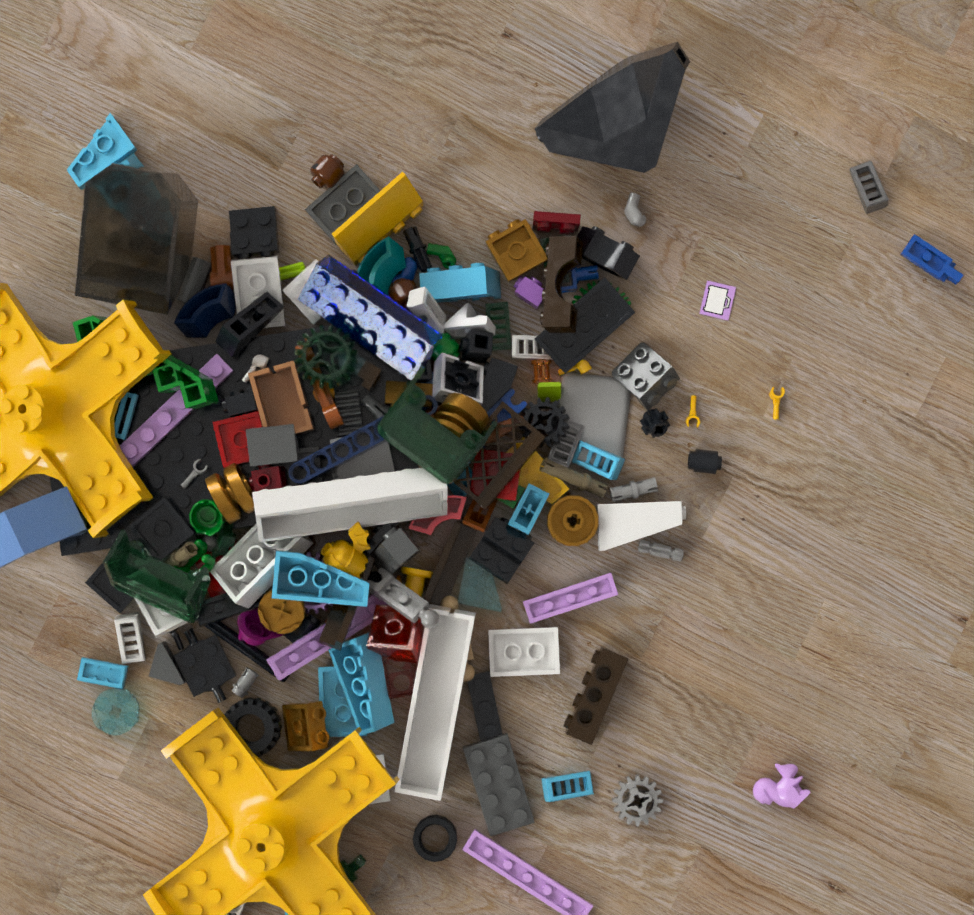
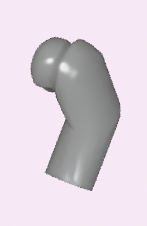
M630 193L624 212L632 225L641 227L646 223L645 215H642L637 208L641 196Z

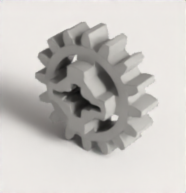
M638 774L635 775V780H631L629 776H626L627 783L624 784L622 781H619L620 790H613L618 795L612 798V802L618 803L613 809L615 812L621 811L618 816L620 820L627 817L626 823L630 825L632 820L635 821L637 827H639L640 821H644L648 825V818L651 817L655 820L654 812H661V808L657 804L663 803V799L657 797V795L662 792L660 789L654 790L656 782L653 781L649 784L647 776L643 780H640ZM636 785L645 786L649 790L641 791L637 789ZM628 789L629 794L627 798L622 801L623 794ZM635 795H638L640 798H643L640 800L641 804L638 806L636 805V803H631L634 801ZM653 799L651 808L649 809V811H646L648 802L652 801ZM626 810H635L639 815H631Z

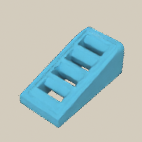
M579 441L571 462L610 480H617L625 459L586 442ZM583 447L589 450L585 462L578 460ZM595 452L597 456L593 465H591L589 462ZM604 456L606 457V459L601 469L599 468V465ZM613 461L610 471H608L610 464Z
M590 771L541 779L545 802L594 794ZM581 777L583 779L584 791L580 790L579 778ZM570 779H573L575 792H571ZM560 781L564 782V794H562ZM553 782H554V786H555V793H556V795H553L552 784H551V783H553Z

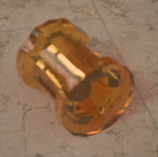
M551 359L531 361V365L534 367L532 384L553 382L550 378L549 365L552 363Z

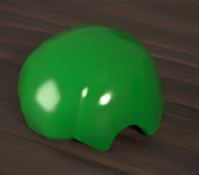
M203 499L193 505L189 513L190 523L197 533L212 536L219 532L225 523V518L214 500Z

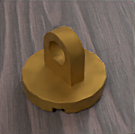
M271 589L261 599L258 615L266 629L278 634L293 632L300 626L305 617L306 608L304 601L273 599Z

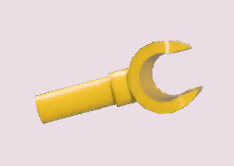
M580 360L567 373L578 369L582 375L591 370L592 367L587 360ZM561 369L558 370L559 375L565 374Z
M773 386L769 393L774 404L773 419H779V404L785 394V389L781 387V395L776 396L773 392Z
M694 395L691 396L690 412L685 419V423L689 427V420L696 418V428H698L700 419L696 416L697 396Z

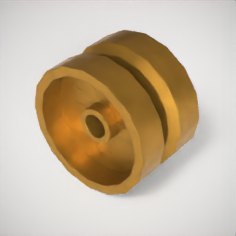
M236 463L224 468L223 473L226 482L217 473L205 478L213 500L229 524L241 519V510L238 504L248 514L255 511L252 495L254 491L251 490L248 479Z
M568 495L557 500L551 506L547 515V528L550 535L558 543L565 546H580L587 543L595 535L599 516L595 506L588 499L581 496ZM570 517L576 518V524L573 526L568 523V518Z

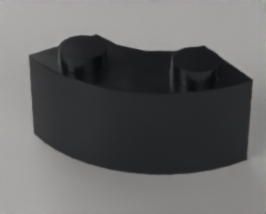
M582 226L577 235L583 243L582 259L597 265L598 268L627 280L640 255L633 251L634 247L625 241L619 243L604 235L605 232L596 226H593L592 229Z

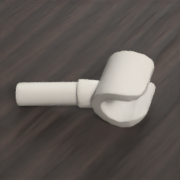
M261 354L256 355L242 381L247 383L249 380L248 373L256 371L257 367L265 369L269 358Z

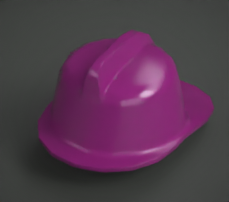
M258 609L242 612L238 616L239 641H245L252 646H259L267 640L284 635L266 629L260 621Z

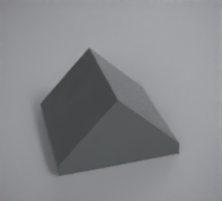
M294 424L246 429L250 466L301 460Z

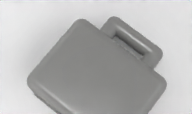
M576 372L562 374L560 376L561 399L558 400L560 403L559 407L564 406L566 409L564 414H568L569 420L584 425L579 441L586 442L623 458L631 392L614 377L592 374L581 375V373ZM559 422L556 423L555 431L558 428ZM573 428L564 429L565 431L571 432L573 434H577L578 430H575ZM561 436V439H564L572 443L574 442V439L571 437ZM561 443L557 446L567 451L571 450V447ZM583 447L578 460L585 462L589 450ZM555 451V456L567 460V455ZM594 452L589 464L593 465L597 453ZM603 456L599 468L603 467L606 457Z

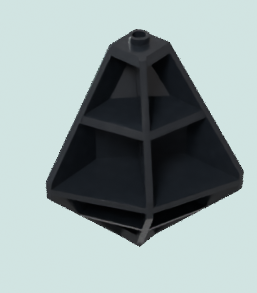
M678 42L627 57L544 117L535 127L537 138L540 142L544 143L551 153L642 173L651 170L657 166L685 70L690 60Z

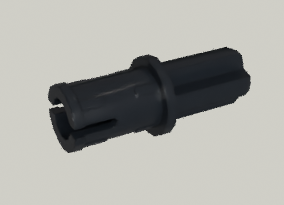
M416 226L404 230L403 234L410 248L409 253L413 254L419 270L426 272L427 269L432 268L425 250L427 248L426 244H423Z

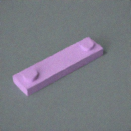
M610 572L525 600L523 604L531 624L616 596L618 592Z

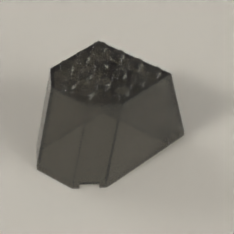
M112 163L85 183L75 296L112 304H118L122 300L135 301L137 304L135 308L168 315L191 263L198 209V199L179 174L133 164Z

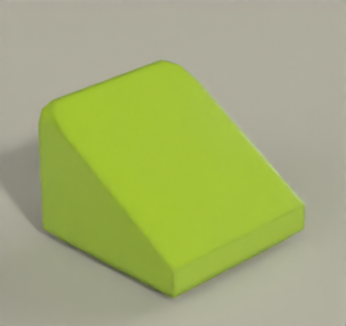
M542 382L537 384L538 398L542 402H545L547 397L551 399V402L561 399V383Z

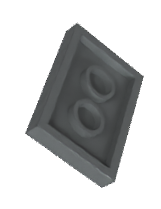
M356 164L341 177L334 187L327 189L305 211L337 245L332 233L379 193L380 190Z

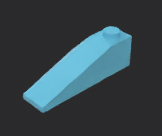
M276 551L272 588L273 599L367 607L369 582L302 553Z

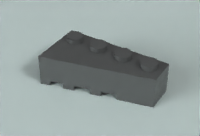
M393 527L383 536L385 541L379 545L371 557L375 558L374 565L378 570L383 568L390 574H393L418 554L421 548L404 528L398 529Z

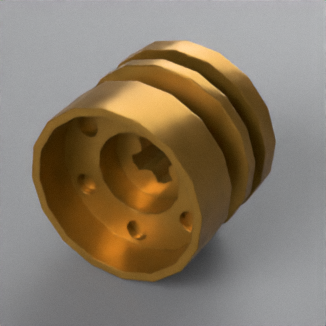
M450 393L439 407V412L435 413L427 425L426 431L430 439L444 451L453 455L464 456L469 453L477 441V437L488 424L489 416L485 409L472 398L460 393Z

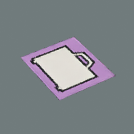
M707 281L699 314L729 320L736 287Z

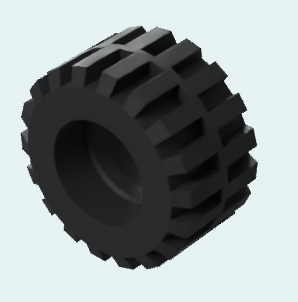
M251 697L241 700L232 705L224 714L240 736L238 724L243 716L253 714L262 720L265 731L259 740L248 741L242 737L257 757L268 753L281 736V717L276 713L277 709L270 706L268 701H262L261 698L252 699Z

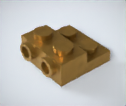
M520 219L514 220L507 225V230L503 232L497 230L488 235L489 240L485 242L508 283L548 261L545 251L526 219L520 221Z
M322 701L282 705L288 751H316L328 748L329 733L325 726L326 710L323 707Z

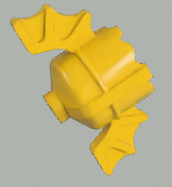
M358 521L348 530L353 544L348 543L344 539L331 543L328 542L323 546L321 554L323 555V563L360 578V573L364 572L365 564L368 563V559L363 552L370 550V544L367 543L368 530H364Z

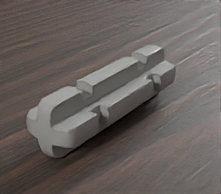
M641 540L638 546L639 552L646 554L649 552L650 555L666 559L672 558V560L679 562L682 561L684 550L671 549L672 547L658 543L651 544L650 541Z

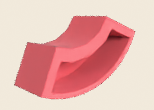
M448 495L447 515L412 520L408 529L432 535L435 528L442 522L450 519L461 520L467 497Z

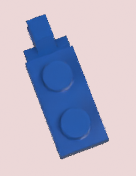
M915 234L900 254L942 282H945L947 279L956 285L963 277L962 273L954 269L956 264L952 262L953 259Z

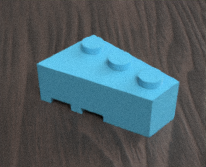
M473 263L471 268L454 265L449 266V270L441 271V268H429L426 273H419L420 288L426 287L437 303L458 302V300L472 299L474 301L480 300L482 297L501 299L500 272L485 266L484 263Z

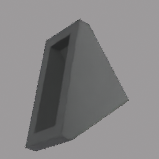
M167 642L159 643L148 677L177 685L185 684L186 680Z

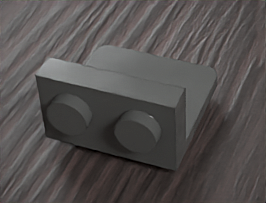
M640 343L612 371V376L635 395L647 411L657 405L660 399L669 390L674 388L680 379L673 366L645 343Z

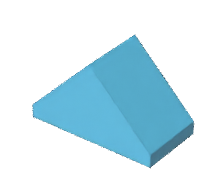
M529 483L508 525L529 535L549 493Z

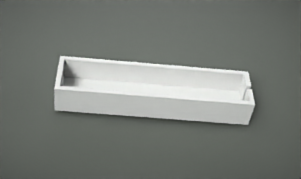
M429 465L423 468L381 472L374 475H360L354 478L333 479L319 483L311 482L305 485L285 486L283 488L263 489L252 492L259 543L349 530L358 521L361 527H369L447 515L448 487L443 465Z
M430 604L428 610L437 612L439 623L434 628H424L397 775L400 780L395 786V792L441 801L476 613L455 609L454 613H450L451 608Z

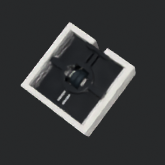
M441 353L434 362L432 397L436 401L443 403L448 394L460 393L482 405L484 366L469 361L464 363L459 361L457 357Z

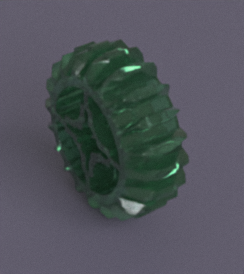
M320 325V332L316 333V330L311 328V337L306 333L302 335L306 342L298 340L297 345L302 349L294 350V354L300 356L294 359V363L297 365L302 364L297 368V372H305L302 376L304 381L312 377L310 381L311 386H314L316 381H320L319 388L323 389L324 382H328L329 389H332L333 381H336L337 385L341 386V377L346 381L350 379L346 372L355 373V368L351 365L358 364V359L353 358V356L358 355V350L351 349L355 346V341L347 342L350 338L348 333L341 337V328H338L336 333H334L333 325H329L328 331H324V326ZM322 340H332L340 346L328 347ZM315 343L318 353L312 357L311 361L307 362V352ZM322 350L324 351V353L327 352V354H331L330 364L328 361L326 362L325 359L323 361L321 360ZM345 352L346 361L342 368L337 371L334 361L340 357V354ZM325 367L331 374H320L312 368Z

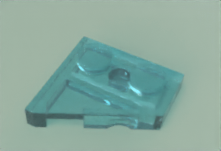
M466 558L458 598L459 604L501 612L502 607L493 575Z

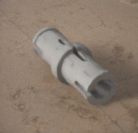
M655 477L643 481H629V484L611 487L609 491L612 502L631 497L636 499L643 494L658 492V488H656L658 486Z

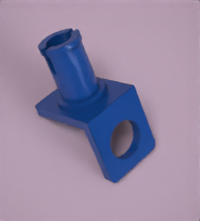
M597 265L576 267L571 270L572 286L562 287V293L576 292L579 281L598 280Z

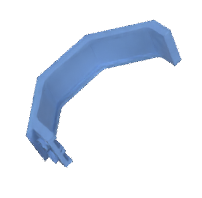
M67 486L0 513V568L61 540L88 532L86 527L87 521L83 514L79 512Z

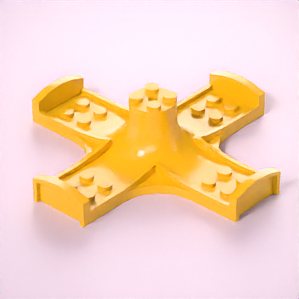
M0 283V497L16 483L32 474L48 475L58 479L64 487L67 486L74 502L91 525V528L88 530L93 538L106 537L108 535L106 530L141 501H150L153 498L123 454L115 437L114 418L119 402L130 388L168 358L171 352L162 349L134 309L137 306L136 302L129 300L119 302L116 305L118 310L75 344H60L49 340L36 327L8 284Z
M218 707L161 750L166 758L170 757L202 799L207 809L208 829L203 844L188 860L146 891L143 896L155 915H226L232 909L244 903L263 901L281 907L288 915H376L348 879L339 860L338 843L343 828L350 819L388 789H391L400 779L398 776L392 778L360 736L359 733L362 731L360 727L316 761L300 769L282 770L267 765L251 751Z

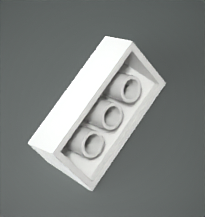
M256 523L216 563L210 572L235 604L249 609L273 585L276 551L304 554L314 543L308 536L259 543Z

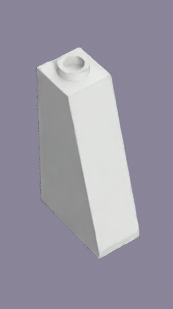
M681 501L597 504L596 511L599 516L597 528L598 551H605L682 525V520H686V507L682 506Z

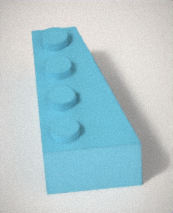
M376 630L344 641L341 651L334 648L329 649L328 651L356 726L362 729L359 733L360 736L395 723Z

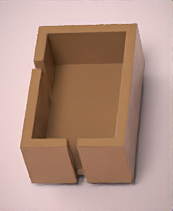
M294 360L273 366L275 374L272 373L270 368L248 373L263 427L294 424L296 436L315 431L310 410L304 409V407L308 406L298 366Z

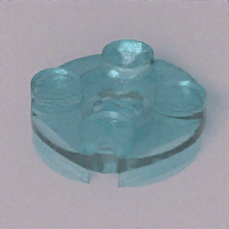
M112 688L102 692L97 697L91 714L93 722L98 729L109 735H121L130 731L138 722L140 707L137 699L129 690ZM113 705L122 710L119 713V718L110 714V711L113 710Z

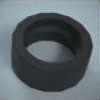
M439 815L427 816L415 827L413 835L414 848L418 855L425 860L432 862L443 861L455 850L457 843L456 828L446 817ZM430 825H440L448 832V845L439 852L429 851L422 844V832Z

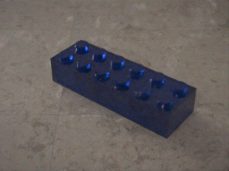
M330 255L316 263L297 299L411 381L423 371L443 337L438 331Z

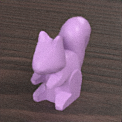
M776 763L775 767L782 776V779L776 783L770 778H760L753 787V796L761 804L770 805L774 801L779 806L794 809L811 792L808 789L803 790L799 786L803 776L794 777L798 771L796 765H780Z

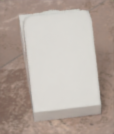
M466 303L444 324V329L454 339L464 338L471 329L493 333V336L496 331V327L489 317L477 315L470 303Z

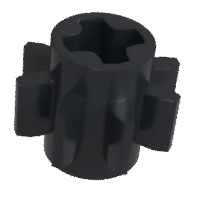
M657 408L650 409L644 413L643 419L640 420L643 425L641 429L645 435L651 434L653 438L660 437L666 433L670 426L667 421L669 417L665 411L659 412Z

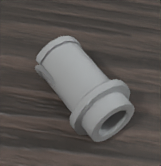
M246 667L237 683H233L231 691L241 698L245 695L248 696L249 693L247 691L259 674Z

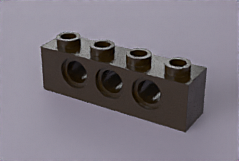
M602 646L600 651L595 650L591 659V663L594 664L591 672L586 671L581 683L585 685L581 694H576L572 704L575 706V710L572 715H567L563 725L566 728L565 733L590 745L593 744L628 662L627 657ZM601 667L609 668L610 675L607 679L598 678L597 672ZM593 688L601 691V696L596 701L588 698V693ZM589 710L592 713V717L588 722L579 720L581 711Z

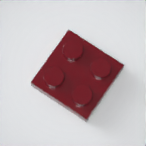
M534 211L532 228H536L537 232L541 233L560 230V234L572 235L574 231L578 232L581 214Z

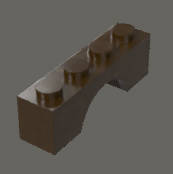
M552 236L549 238V244L546 245L548 262L547 267L544 268L546 287L542 291L544 312L540 314V323L549 333H576L578 310L572 304L564 301L562 283L571 270L581 266L583 243L577 236Z

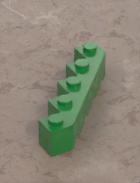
M92 315L72 322L77 342L86 337L105 321L107 317ZM172 355L146 375L154 374L158 392L172 393L181 390L185 408L198 409L219 402L213 379Z

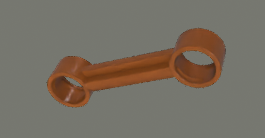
M309 341L295 346L330 429L332 430L344 425V421L340 416V412Z

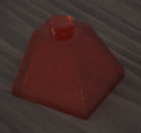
M376 605L366 644L367 649L393 661L418 663L422 644L421 618L414 624L391 606Z

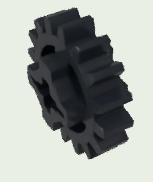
M549 397L546 398L545 402L537 398V404L535 405L530 401L529 405L531 408L529 410L523 409L526 414L523 416L524 419L530 424L531 418L534 415L531 425L541 434L548 435L539 448H542L544 443L551 448L553 441L559 444L560 440L558 438L560 436H567L563 430L570 428L565 423L570 418L568 414H564L566 412L564 406L559 407L560 403L557 400L552 404ZM541 409H551L548 412L541 411ZM544 419L548 423L546 426H543L541 422ZM559 422L558 428L555 431L556 423ZM519 426L521 431H526L523 434V437L526 439L532 431L526 426Z

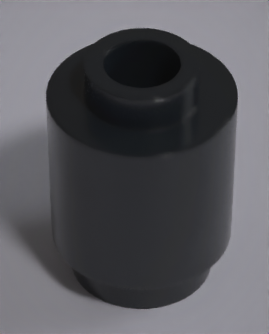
M701 449L689 451L687 468L692 469L693 472L716 474L717 470H721L722 456H718V451Z

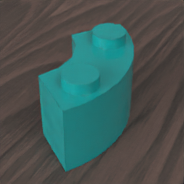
M389 236L379 241L361 261L357 270L359 274L357 280L375 292H383L385 296H388V290L393 278L399 271L406 268L403 247ZM354 289L356 294L370 303L369 298Z

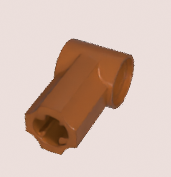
M216 245L210 247L212 272H210L211 286L227 283L233 291L231 246Z

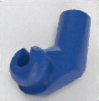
M405 258L406 268L402 269V272L393 278L392 283L400 278L414 279L418 269L414 258Z

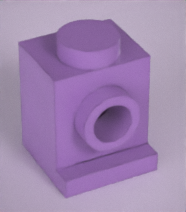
M521 275L513 286L516 288L514 295L535 309H538L543 302L542 291L544 288L541 287L543 284L532 276L529 279Z

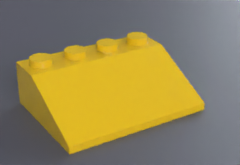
M402 171L336 229L332 236L337 246L356 266L358 263H361L374 245L390 236L393 232L395 234L399 233L406 226L404 222L410 217L412 219L416 218L423 211L421 208L424 206L423 200Z

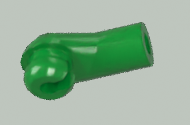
M428 243L427 254L438 256L444 268L449 269V266L456 265V257L449 246Z

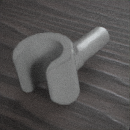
M201 459L194 462V470L181 484L184 489L198 475H203L207 472V465L201 471L196 469Z

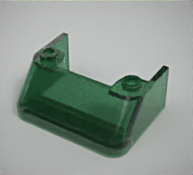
M421 366L405 384L378 423V432L385 440L445 484H451L479 453L498 423L493 421L481 434L475 430H466L460 438L422 410L426 402V396L415 385L426 369Z
M121 530L103 561L110 584L120 592L186 622L194 623L200 613L211 582L208 568L203 567L202 570H190L186 573L149 556L141 542L137 540L129 541L126 531Z

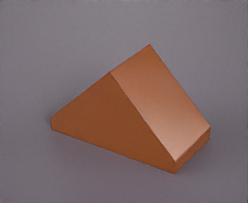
M473 499L462 523L484 533L498 500L495 499L487 509H484Z

